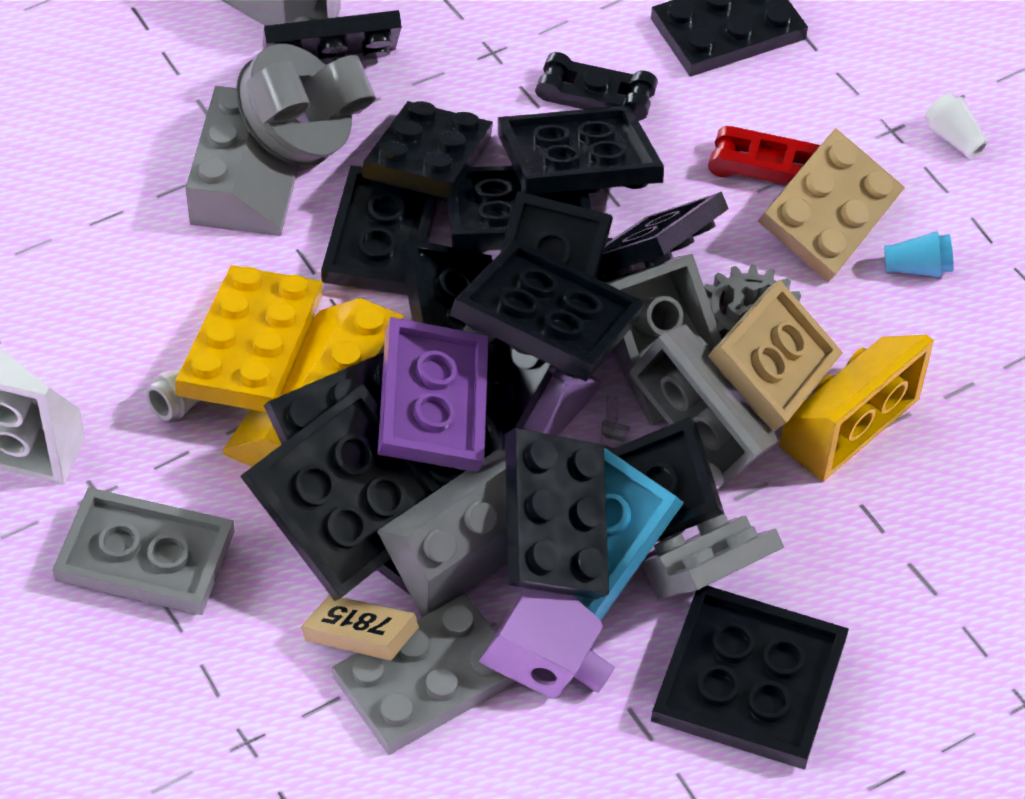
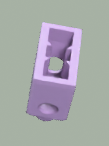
M525 588L479 660L486 667L549 698H557L573 677L598 693L615 669L614 665L590 650L603 628L602 622L573 595Z

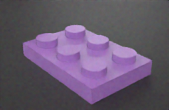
M390 317L385 329L378 455L479 472L484 463L488 335Z

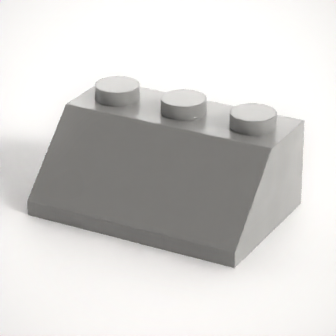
M214 87L185 187L190 225L281 236L299 165L287 163L274 157L253 138L240 115L236 88ZM297 119L293 121V123H301Z
M685 324L666 331L659 336L628 374L669 425L688 417L697 424L708 462L714 464L722 472L724 483L720 488H723L762 458L780 439L764 420L751 409L750 404L731 382L720 374L717 366L708 357L711 351L707 343L700 336L695 335Z
M496 450L484 458V463L479 472L466 470L377 530L421 617L465 594L508 564L505 451Z

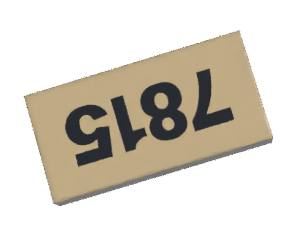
M330 594L301 626L305 641L390 661L419 628L415 613L343 597L334 601Z

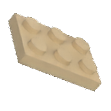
M835 128L757 221L829 282L905 189V186L841 131Z
M778 280L766 289L710 352L708 357L717 366L720 374L731 382L750 404L751 409L774 432L788 422L843 352L784 283Z

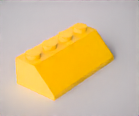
M362 298L319 310L309 326L280 396L384 352L385 329L390 317L403 319V315ZM250 409L223 448V455L252 467L282 445L267 412Z

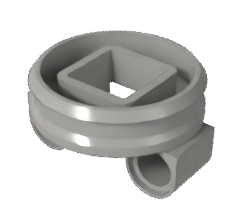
M275 44L263 49L241 69L236 86L239 112L253 138L274 157L299 166L317 165L338 151L349 138L352 115L361 113L376 100L359 56L350 55L342 57L325 65L310 52L289 44ZM305 112L309 122L293 123L296 118Z

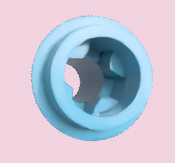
M934 231L893 245H884L886 273L897 272L942 277L943 272L954 271L950 234L939 235L938 231Z

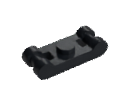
M552 52L547 56L543 67L545 74L539 77L535 92L544 101L579 109L630 105L638 121L644 120L648 115L651 106L649 98L655 94L658 79L649 71L640 70L630 74L574 62L564 53Z

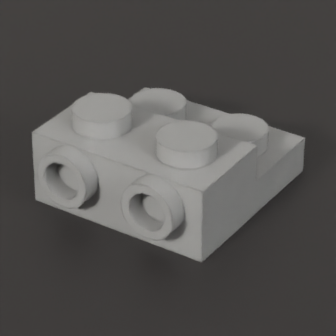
M723 514L696 525L700 533L687 540L684 539L682 533H679L655 544L656 554L643 560L642 566L657 599L699 590L785 547L776 528L757 533L755 527L750 525L746 515L728 520L726 515Z

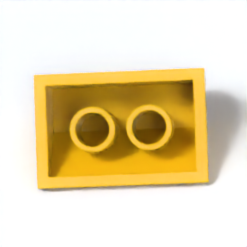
M927 334L882 336L868 349L864 347L858 349L851 356L844 369L835 376L829 374L821 380L814 394L806 399L788 422L783 425L779 447L824 482L920 399L934 340Z

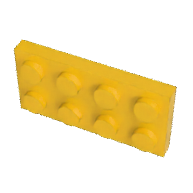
M230 265L175 380L176 396L266 412L263 405L281 395L322 298L323 281L307 279L299 275H285L262 271L254 267Z

